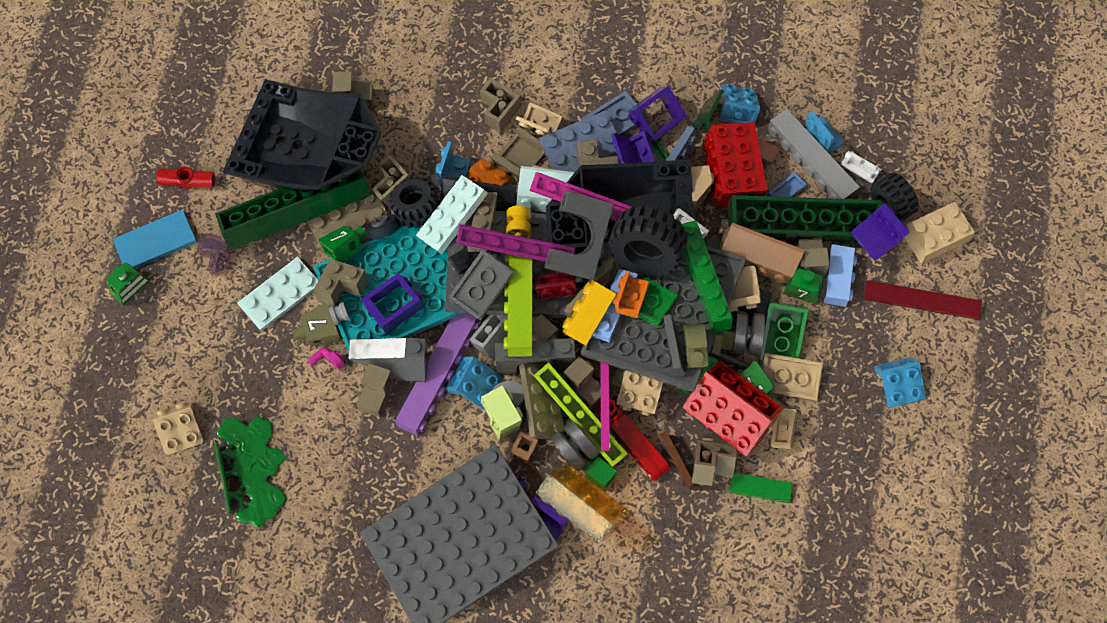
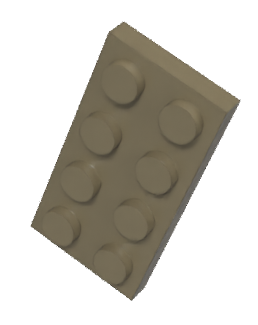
M372 189L369 190L371 196L363 200L355 201L345 207H340L307 221L323 253L324 251L318 241L319 238L343 226H347L352 231L359 227L365 230L366 225L370 221L387 214L380 199Z
M530 362L521 364L519 369L530 438L551 440L550 438L557 432H561L566 437L561 407L533 376L546 363Z

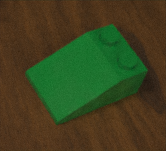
M769 300L765 318L764 343L761 355L759 356L760 360L764 359V353L799 358L809 310L808 307Z

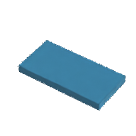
M183 209L113 239L122 264L127 262L135 268L197 243Z

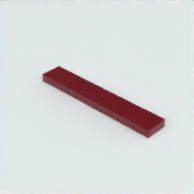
M869 280L866 281L864 300L975 320L980 319L982 300Z

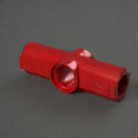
M181 167L179 169L159 168L156 174L158 185L181 186L184 189H191L193 187L213 188L216 181L214 171L191 170L188 167Z

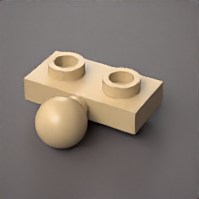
M784 408L767 434L773 431L771 439L772 448L792 449L797 419L796 409Z

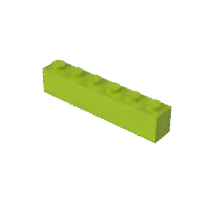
M505 254V263H509V268L515 273L504 288L505 297H508V302H504V314H508V319H504V331H508V337H504V349H508V357L532 356L533 259Z
M549 362L533 375L612 467L627 455V452L610 433L609 451H602L601 422Z

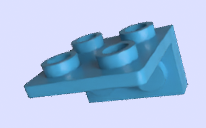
M722 84L721 89L724 93L722 95L723 103L718 116L719 121L729 123L756 122L760 111L756 91L751 88H739L732 84Z
M813 111L808 113L804 126L805 129L829 154L843 146L844 141L823 116L818 118Z
M448 141L446 147H443L441 151V163H438L436 167V174H438L437 182L440 184V189L443 175L460 178L463 175L467 178L472 159L454 155L452 142Z
M463 357L445 390L450 394H461L473 404L485 410L481 403V396L493 391V388L501 382L502 376L476 357Z
M909 357L874 366L876 374L882 377L886 402L889 408L926 398L920 362Z

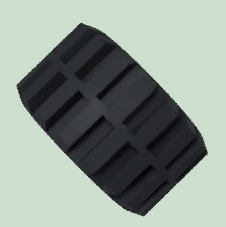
M891 172L871 185L870 194L872 200H882V205L885 203L895 212V216L900 221H904L918 211L919 203L916 193L908 181L901 175Z
M414 177V179L407 178L406 181L402 180L399 182V185H395L394 191L390 193L389 202L394 215L401 225H407L408 228L413 226L419 228L426 223L436 210L440 200L429 180L426 181L425 178L419 179V177Z

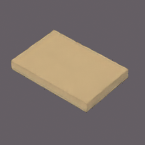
M764 353L762 368L775 386L770 394L818 401L823 362Z

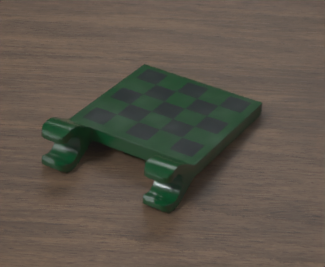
M722 89L705 101L692 126L695 128L696 138L697 129L701 126L704 127L703 133L710 129V118L724 93Z

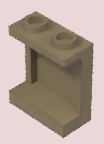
M518 126L515 129V135L500 153L497 154L495 152L491 156V164L512 176L511 179L519 183L521 166H537L545 156L539 138H535L527 129H522Z

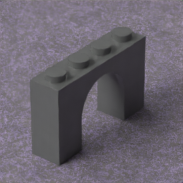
M570 191L563 192L559 211L584 219L590 227L591 240L587 248L578 254L549 249L544 268L587 280H594V277H597L599 272V266H597L599 258L602 257L604 247H602L603 241L607 238L609 228H607L608 222L612 219L614 209H612L613 204Z
M574 339L532 341V356L508 357V349H504V342L495 343L497 373L499 375L517 374V367L519 365L530 362H549L555 365L556 372L565 371L575 361Z

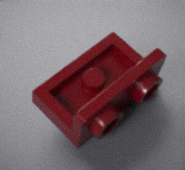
M564 273L536 276L538 299H551L561 296L569 297L577 294L575 276Z

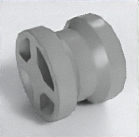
M344 302L339 303V306L329 307L335 325L340 324V321L350 320Z

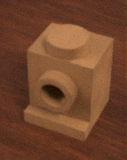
M520 432L510 451L511 458L529 466L539 445V440L530 438L529 432H526V434ZM523 446H528V447H529V450H528V451L522 450V447H523Z

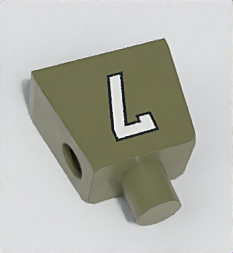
M322 304L301 315L300 319L303 326L292 330L295 340L306 337L310 346L341 341L329 311L330 306Z

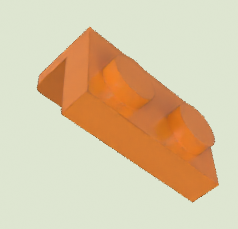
M484 159L471 166L467 176L469 180L503 186L508 185L512 176Z
M626 270L624 277L621 276L618 283L619 292L616 293L612 304L615 305V313L638 318L649 287V281L630 277V271Z

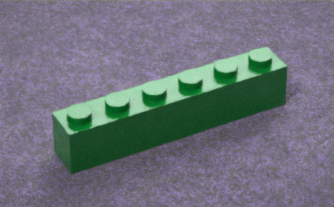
M696 220L683 223L682 226H684L688 237L684 257L711 332L714 334L730 330L732 327V315Z

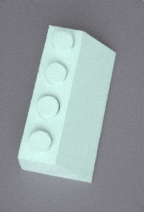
M521 166L516 206H525L532 211L546 212V205L552 200L530 191L535 172L567 182L575 173Z

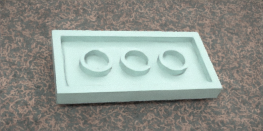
M462 175L416 236L442 254L458 234L459 224L464 225L488 193Z
M296 257L237 302V304L262 332L311 294L318 279Z

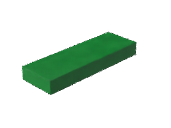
M733 473L729 493L790 503L792 482Z

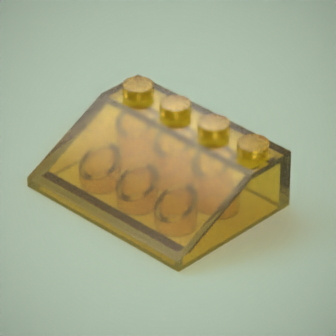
M570 464L549 473L536 491L541 501L553 506L560 516L569 519L576 529L584 531L591 541L599 544L605 541L631 514L629 510Z

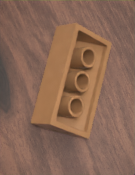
M732 223L722 236L718 250L745 257L746 263L744 267L754 266L757 275L767 276L778 283L785 284L793 277L804 254L803 249Z

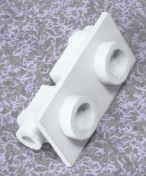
M848 151L840 164L871 184L882 170L853 151Z

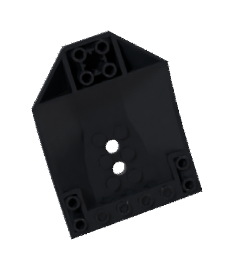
M265 79L223 169V173L283 188L319 190L367 167L380 139L381 132L360 92L359 94L324 92ZM282 139H285V140H286V143H285V144H283V145H278V142H279L280 140H282ZM296 142L303 143L300 149H294L293 146Z
M690 159L581 165L566 182L634 208L637 206H652L654 209L659 210L660 208L665 210V213H671L672 215L680 208L695 220ZM552 199L546 205L548 242L574 247V254L581 253L587 248L591 240L589 225L579 216L559 211L561 202ZM610 220L607 226L609 228L608 236L604 239L602 245L604 252L602 257L599 258L597 265L599 268L602 262L611 254L609 238L615 222Z

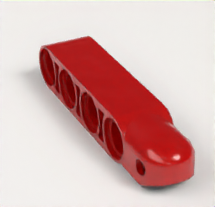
M609 399V408L611 409L609 414V430L614 432L612 434L622 445L626 446L625 449L629 454L639 461L640 467L647 475L650 474L652 476L651 479L655 482L670 470L669 464L619 406ZM601 401L597 404V407H596L597 414H598V416H599L600 418H601Z

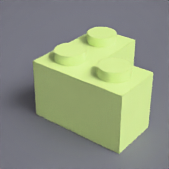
M503 386L481 396V403L490 417V425L499 440L519 430L522 422L521 418L523 417L519 407H514L510 391L508 389L505 391Z

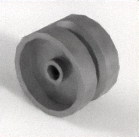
M736 311L734 321L736 335L732 353L743 354L746 349V343H748V353L753 356H760L765 336V314L754 313L749 325L747 312Z
M571 420L564 426V430L570 436L568 440L561 432H557L550 439L558 447L557 450L569 463L571 462L578 471H581L587 463L580 454L584 452L589 459L593 460L600 452Z

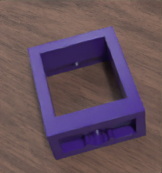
M669 86L658 88L628 111L630 120L634 125H637L640 130L639 133L643 131L648 132L650 141H655L687 117ZM660 98L673 119L653 132L641 111Z
M399 273L361 299L364 307L386 335L424 308L421 302L423 300L421 294L417 290L413 291L407 277L403 278ZM401 285L412 300L385 319L374 304Z

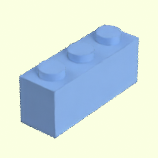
M832 244L829 251V268L826 274L823 303L846 307L848 301H852L853 290L850 287L855 280V272H852L853 266H856L857 255H854L855 248Z

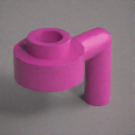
M327 347L320 348L307 360L313 366L325 356L337 370L345 366L343 363L344 357L338 351L334 353Z

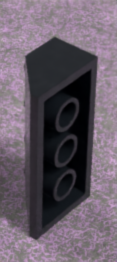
M443 175L440 203L459 178ZM470 180L486 192L498 193L496 211L507 212L510 207L517 205V188Z

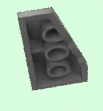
M421 338L350 340L348 359L368 366V363L391 370L392 376L404 381L426 382L428 342L426 339Z

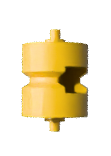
M512 206L507 210L508 225L506 226V234L525 238L531 237L530 222L532 212L528 207Z

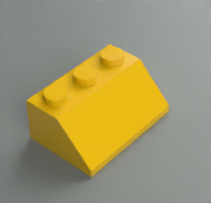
M593 280L591 283L588 282L583 289L584 295L582 299L576 301L572 309L574 311L572 316L567 317L562 326L564 328L563 332L584 345H587L616 293Z

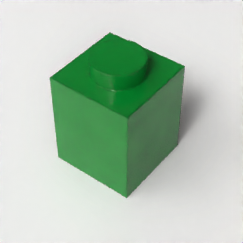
M597 457L595 461L591 460L585 467V477L603 491L617 475V471L600 457Z

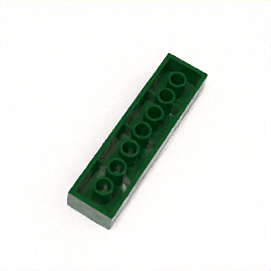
M361 170L319 190H298L282 187L215 213L221 234L229 251L251 242H256L266 236L274 235L284 229L292 228L304 221H310L332 210L345 207L355 201L363 200L371 196L365 178Z
M732 195L728 201V228L732 223L777 240L822 238V241L858 242L853 237L852 230L881 207L882 200Z

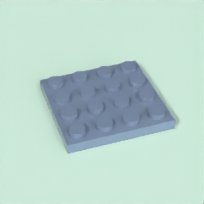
M606 110L539 138L552 170L575 172L578 169L576 145L580 141L596 140L599 158L618 157L617 151L612 145V134L616 133V130Z

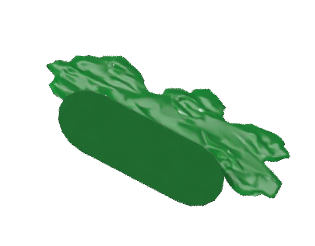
M257 416L249 422L248 426H245L237 417L223 419V425L219 427L217 434L226 442L227 447L224 451L220 452L217 440H214L227 512L230 516V500L234 498L241 505L236 513L237 520L242 524L252 523L256 528H259L265 524L267 519L274 518L278 513V509L283 506L287 499L280 488L267 483L268 476H274L277 473L278 465L285 461L286 456L280 449L268 448L266 446L272 437V425L269 420H264L262 417ZM232 446H236V449L230 451ZM221 457L233 458L231 471L224 472ZM238 476L241 481L239 489L234 492L228 491L225 477ZM243 487H246L245 492H241L240 490ZM246 494L251 497V501L242 500L243 496L239 497V495ZM243 504H247L249 507L244 508Z

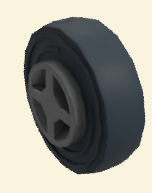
M394 214L382 215L370 221L366 225L365 231L370 239H379L394 232L398 228L399 222Z

